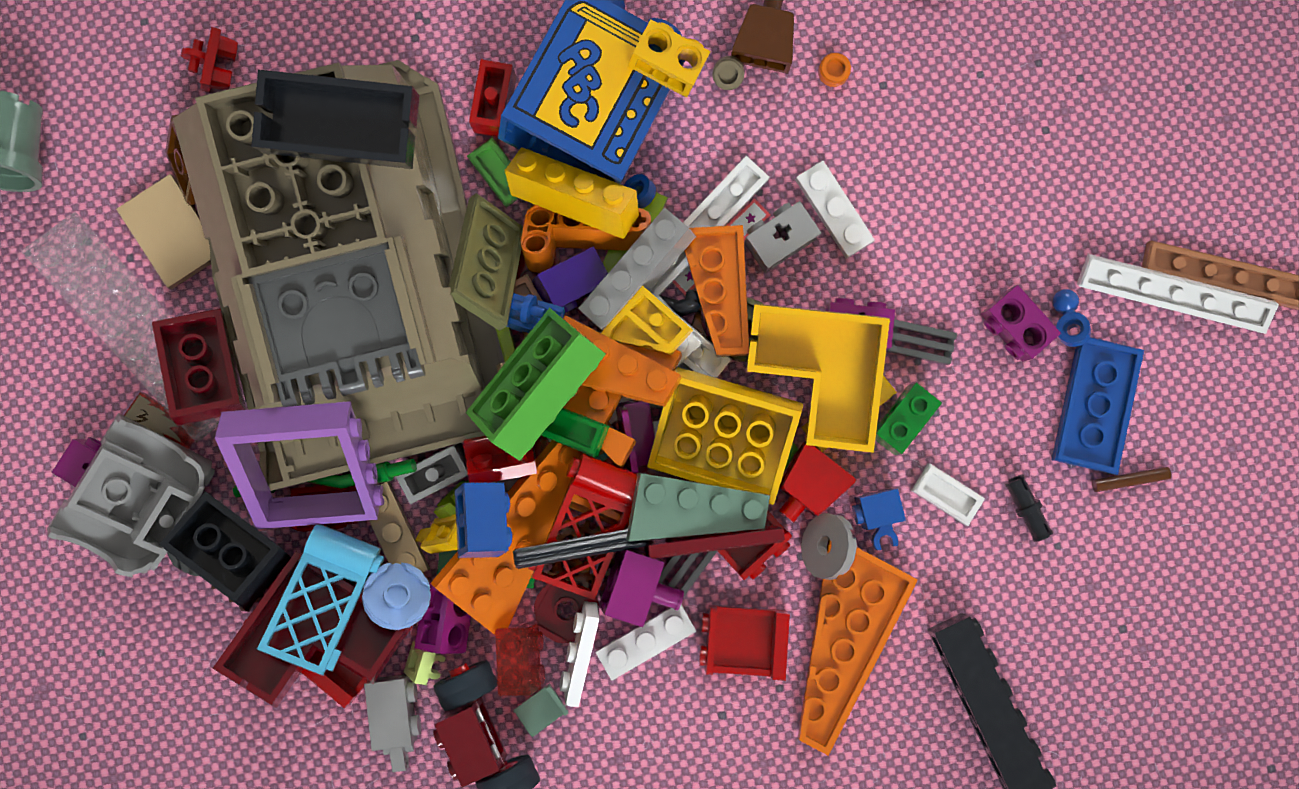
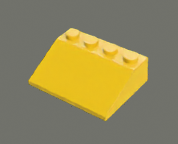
M677 367L675 372L679 373L682 379L667 405L663 406L647 467L702 484L770 495L769 504L774 505L802 413L803 403Z

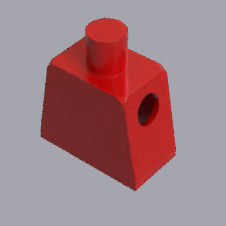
M805 441L800 446L780 483L779 488L787 493L789 498L779 509V512L793 523L805 508L813 515L819 516L848 490L857 479L815 446L806 445Z

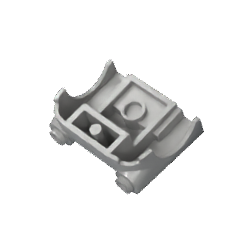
M118 413L102 438L101 447L68 500L65 499L47 527L48 537L71 542L94 552L112 566L115 573L121 576L133 577L134 574H145L149 570L154 571L168 552L159 543L201 497L204 486L208 485L214 475L215 470L211 468L212 461Z

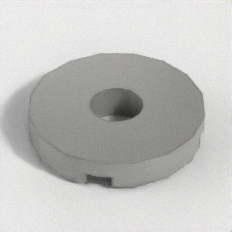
M830 513L820 514L809 522L803 533L801 543L802 559L806 569L814 577L827 580L837 579L836 577L844 575L850 569L855 559L857 543L856 538H852L851 530H853V527L843 516ZM830 539L832 546L830 552L827 553V542Z

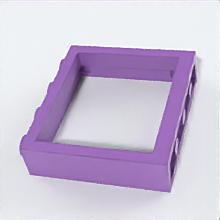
M350 401L221 412L215 440L256 529L378 520L379 506L384 505L382 496L383 486L377 484V467L369 459V442L362 438L361 418L356 419ZM338 436L357 491L273 498L250 443Z

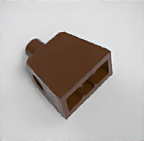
M764 0L763 6L750 4L733 45L731 56L738 58L744 65L786 74L789 73L793 60L794 13L781 10L783 0Z

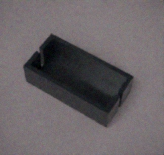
M258 69L255 105L268 113H273V119L263 113L254 112L251 147L264 154L413 169L416 136L409 128H417L419 94L413 86Z

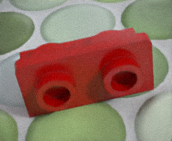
M486 436L463 440L469 483H491L537 474L533 449L529 450L519 461L491 443Z

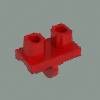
M211 27L206 53L202 52L204 42L194 39L192 48H182L180 55L189 61V72L198 73L199 64H204L200 79V90L210 93L211 88L222 90L230 88L233 71L215 67L217 57L235 62L238 42L221 36V29Z

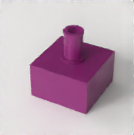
M635 548L616 552L615 564L610 569V575L607 578L599 602V607L604 615L643 627L651 602L674 608L677 611L679 610L683 601L684 590H678L658 583L665 564L664 561L660 558L651 559L644 551Z

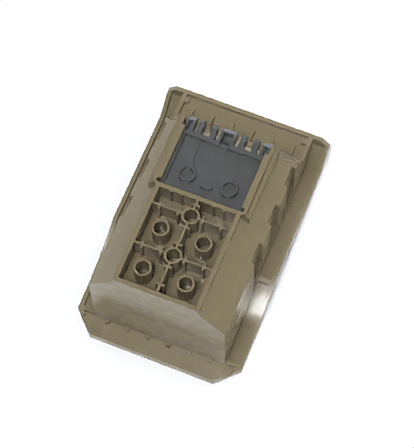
M399 60L379 65L342 66L338 62L296 73L413 86L419 94L417 128H409L416 136L413 169L264 154L251 147L254 112L263 113L273 119V113H268L255 105L257 83L196 97L194 105L174 117L173 122L205 239L209 240L212 277L220 307L224 313L248 410L350 401L356 419L361 418L363 440H368L370 447L369 459L371 463L375 464L462 443L465 439L485 436L465 412L497 374L496 365L504 363V358L496 329L457 304L453 296L450 295L451 287H449L467 203L439 85ZM338 436L257 442L260 451V468L270 491L350 471Z

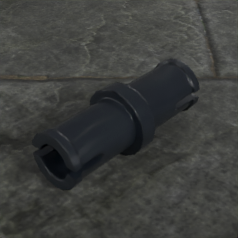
M1018 475L1005 482L1004 484L1017 506L1015 511L1018 517H1022L1033 541L1038 542L1050 537L1054 532L1040 509L1042 508L1040 500L1035 499L1025 480V476Z

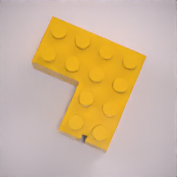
M755 304L751 335H757L758 340L752 339L750 341L747 372L813 379L806 445L874 453L890 319L887 317Z

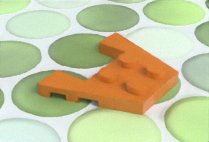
M620 343L675 371L682 358V353L678 350L672 355ZM581 385L577 393L570 398L563 408L607 425L623 395L593 390L592 387ZM609 427L601 449L618 467L623 468L636 441Z

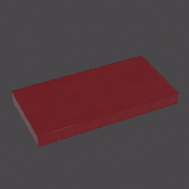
M768 524L765 525V529L647 540L644 551L651 559L780 543L785 540L784 528Z

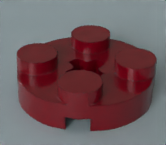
M547 583L537 595L534 604L535 619L540 631L547 638L557 643L575 642L577 634L573 632L575 616L568 615L566 619L560 616L562 610L558 606L560 603L566 604L570 601L574 604L573 610L582 613L584 601L595 602L598 605L599 612V599L597 595L595 600Z

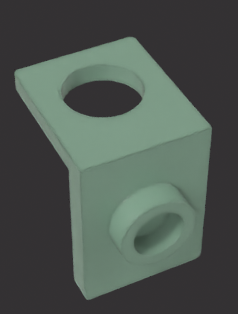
M550 683L514 709L515 714L531 737H534L563 714L564 716L569 714L568 709Z

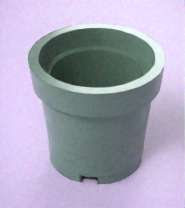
M0 91V190L11 192L37 191L42 187L43 167L39 163L43 109L32 100H30L29 105L19 102V95L6 91Z

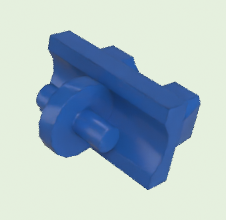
M513 293L506 327L519 332L530 333L549 308L562 318L565 315L564 307L540 301L537 299V296L532 294L522 296Z

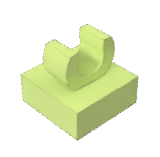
M413 641L404 673L413 683L427 685L429 678L439 679L441 676L437 670L432 669L433 663L435 661L445 662L446 658L442 654L416 649L415 641Z

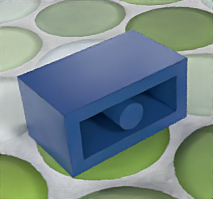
M463 483L455 490L458 558L499 557L508 552V547L512 543V531L510 527H507L506 513L509 512L510 498L508 493H505L504 483Z

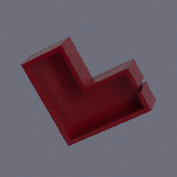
M297 551L213 666L214 670L275 708L281 703L304 668L261 652L257 648L302 557V554ZM307 564L301 576L305 588L325 581L320 568ZM326 571L329 579L336 576ZM344 580L331 584L337 601L351 596L355 588ZM299 583L294 593L302 590ZM328 586L308 593L314 610L334 603ZM361 592L336 647V650L341 651L337 662L371 684H374L411 627L393 630L383 628L374 623L364 610L363 592ZM304 595L290 600L286 608L290 620L310 612ZM347 603L339 606L342 614L346 608ZM336 608L316 615L322 633L336 628L340 621ZM284 614L278 625L286 622ZM312 617L292 625L299 643L319 635ZM289 627L275 632L268 646L283 650L295 645ZM330 635L325 638L327 646L329 645V642L333 635ZM321 640L301 647L305 660L308 662L316 650L323 654L325 653ZM297 650L288 653L300 658Z

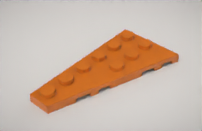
M830 539L827 545V553L830 552L832 546ZM858 547L856 548L855 559L850 569L844 575H839L836 577L837 579L833 580L822 579L799 725V741L829 756L918 581L913 576Z

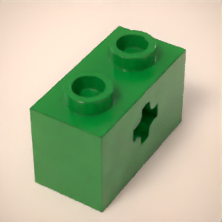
M917 382L908 385L877 424L875 440L893 455L903 454L942 402Z

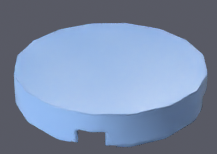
M402 562L401 564H383L379 567L377 573H371L365 581L362 595L364 610L370 619L383 628L393 630L409 628L420 621L428 610L431 598L429 581L422 571L411 564Z

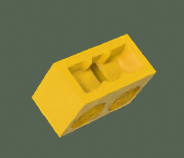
M650 19L632 54L628 67L687 98L711 51L705 49L699 41L691 38L687 39L677 34L669 25L662 22L657 23ZM655 44L662 49V52H654L648 45ZM679 60L689 62L692 68L682 67Z

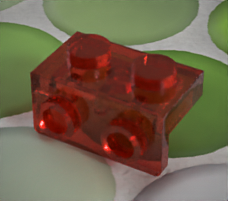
M525 623L518 627L496 629L497 684L500 696H528L542 688L541 685L545 681V668L543 664H540V651L543 649L544 638L543 633L539 631L538 623Z

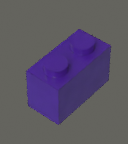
M593 246L538 274L532 280V283L543 302L564 307L566 314L578 307L576 301L585 296L588 298L608 272Z

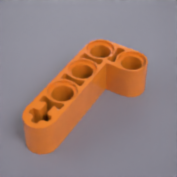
M534 205L527 210L521 236V249L525 264L530 271L536 273L550 269L554 263L556 247L589 249L594 246L595 249L628 251L651 224V215L648 211L638 208V218L625 238L622 239Z

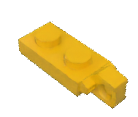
M456 514L441 519L435 518L429 528L420 529L415 539L416 542L422 543L420 548L430 554L458 550Z

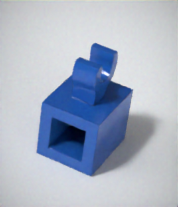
M890 488L854 497L856 505L852 506V512L856 524H861L862 529L866 530L877 528L871 538L873 548L877 551L881 550L880 538L884 535L890 538L891 546H898V537L893 530L892 524L906 521L898 489Z

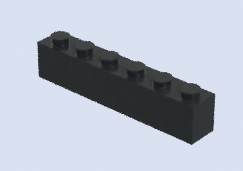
M960 613L927 629L1002 788L1053 789L1057 787L1050 771L1047 768L1043 769L1038 759L1042 757V753L1033 738L1029 739L1024 730L1028 726L1025 717L1020 709H1014L1010 697L1013 696L1009 684L1004 678L1000 679L995 669L998 666V661L990 648H985L980 638L984 636V632L977 619H971L970 616Z

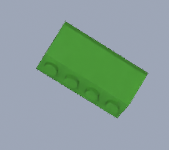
M549 308L465 413L491 443L520 461L532 449L536 440L555 420L557 414L570 398L577 393L578 388L586 378L598 367L599 362L606 353Z

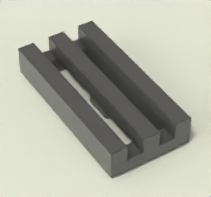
M894 319L892 348L886 352L950 365L952 361L951 354L954 352L955 347L953 344L957 333ZM901 329L947 340L945 344L899 334L897 331ZM895 340L943 350L944 354L940 356L895 346Z
M717 551L707 552L681 587V590H684V596ZM699 553L689 555L667 586L674 588ZM682 555L671 557L663 568L658 583L664 584L662 583Z

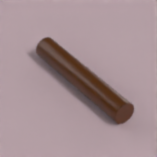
M1162 467L1092 480V487L1094 492H1101L1169 480L1172 474L1169 467Z

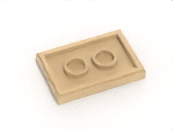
M169 174L116 209L167 288L172 290L211 264L209 240L205 239L199 214L193 205L188 206L186 204L178 182L173 175Z

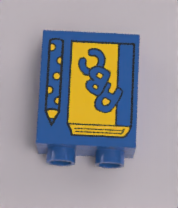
M565 0L501 114L498 139L518 150L523 147L621 184L671 90L628 67L632 54L650 19L646 22L626 11L623 0ZM650 18L657 23L662 22L669 25L674 32L682 36L681 32L670 22L660 18ZM655 44L648 45L652 51L662 52L659 46ZM679 60V63L682 67L685 63V60Z

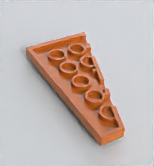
M551 440L535 459L537 474L520 477L507 492L510 498L509 512L506 513L507 527H510L512 531V543L508 547L509 551L499 557L458 558L457 551L430 583L500 640H503L533 573L528 567L521 569L515 567L513 551L518 548L545 544L570 484L571 478L566 476L569 464L573 457L579 458L583 453L554 440Z

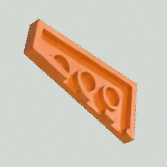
M565 315L564 320L606 353L599 362L598 367L582 383L583 386L592 387L593 390L602 392L608 391L621 394L626 398L665 407L682 379L679 373Z

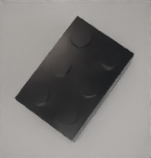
M206 491L159 543L162 548L245 611L250 609L291 559L280 546Z

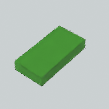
M492 137L467 155L470 162L506 208L519 199L511 195L505 174V169L511 161Z

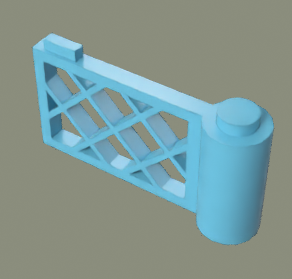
M315 525L308 537L302 557L257 650L322 676L326 669L333 672L341 654V651L336 650V647L364 588L365 581L371 573H377L384 561V556L380 555L381 548L324 525ZM307 564L320 568L325 581L305 588L301 576ZM326 571L337 576L329 579ZM344 578L357 583L351 596L337 601L331 586L332 583ZM299 583L302 590L294 593ZM328 586L334 603L314 610L308 593ZM304 595L310 612L290 620L286 610L289 601ZM347 603L346 608L342 614L339 606ZM336 608L340 618L337 627L322 633L316 615ZM284 614L286 622L278 625ZM312 617L319 635L299 643L292 625ZM289 627L295 645L283 650L268 646L275 632ZM330 635H333L329 642V645L327 646L325 638ZM321 640L325 653L319 666L305 660L301 647ZM297 650L300 658L288 653Z

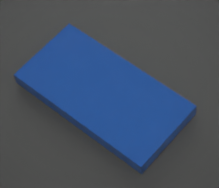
M1091 337L1086 343L1075 348L1052 461L1118 475L1144 350Z

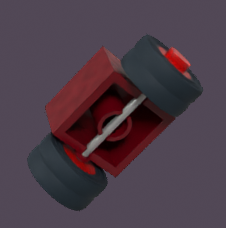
M487 660L470 666L464 663L451 669L449 676L433 686L440 705L445 711L434 724L436 729L433 730V735L440 749L445 748L449 758L447 767L453 780L458 779L462 788L476 782L477 789H533L540 782V776L534 767L532 758L529 755H521L504 761L507 753L482 699L483 695L498 686L490 663Z

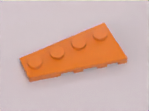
M743 225L689 228L696 235V238L684 251L716 357L748 356L749 333Z

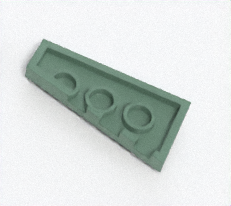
M638 473L626 540L639 541L765 529L770 495Z

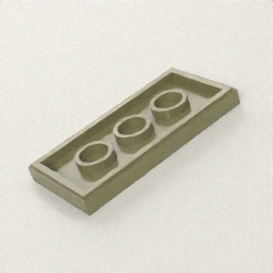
M475 193L468 200L449 287H451L450 295L453 296L457 304L500 331L508 324L521 254L523 226Z

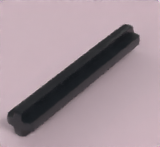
M628 529L518 548L513 551L515 567L521 569L643 547L647 545V540L627 541Z

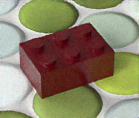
M221 308L152 322L170 418L178 426L218 418L221 416V412L246 410L239 374L224 313Z

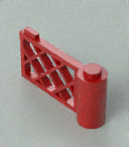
M583 453L579 458L573 457L566 476L571 478L570 484L545 544L558 542L556 537L559 530L573 525L577 537H582L576 523L593 515L601 531L591 535L624 530L631 514L637 474ZM574 494L588 499L592 510L573 517L569 505ZM593 501L602 505L595 508ZM610 508L622 512L617 524L604 529L598 513ZM567 513L570 519L563 522ZM614 552L605 553L593 559L588 556V561L569 568L567 561H562L566 571L554 576L542 572L544 565L528 567V569L533 571L532 578L595 600ZM600 563L598 570H596L594 565ZM591 567L595 578L590 589L576 584L573 574ZM569 576L571 582L564 580V578Z

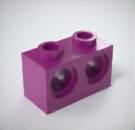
M1019 285L1008 289L980 314L985 319L983 321L985 327L993 335H999L1006 343L1005 349L1013 358L1020 359L1022 362L1033 359L1061 334ZM1003 306L1011 309L1013 313L1011 322L1006 321L1002 317L1001 309ZM1025 330L1030 331L1034 336L1032 346L1027 345L1023 340Z
M429 582L430 603L428 610L418 622L415 648L437 654L466 653L471 616L430 584L431 582Z

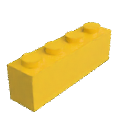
M523 147L520 148L505 169L512 196L619 238H625L639 216L636 190Z

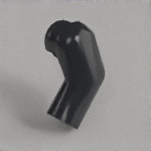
M688 290L685 299L682 300L660 295L680 317L695 313L701 308L697 291Z

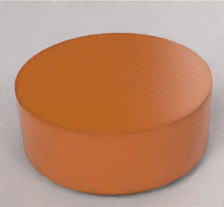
M840 53L826 55L818 68L820 80L830 87L843 85L851 73L850 61Z

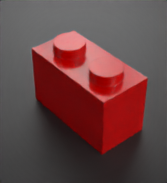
M480 60L469 123L474 133L498 137L501 114L513 95L517 77L512 64Z

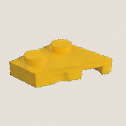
M642 286L604 328L601 334L618 342L672 355L693 330Z

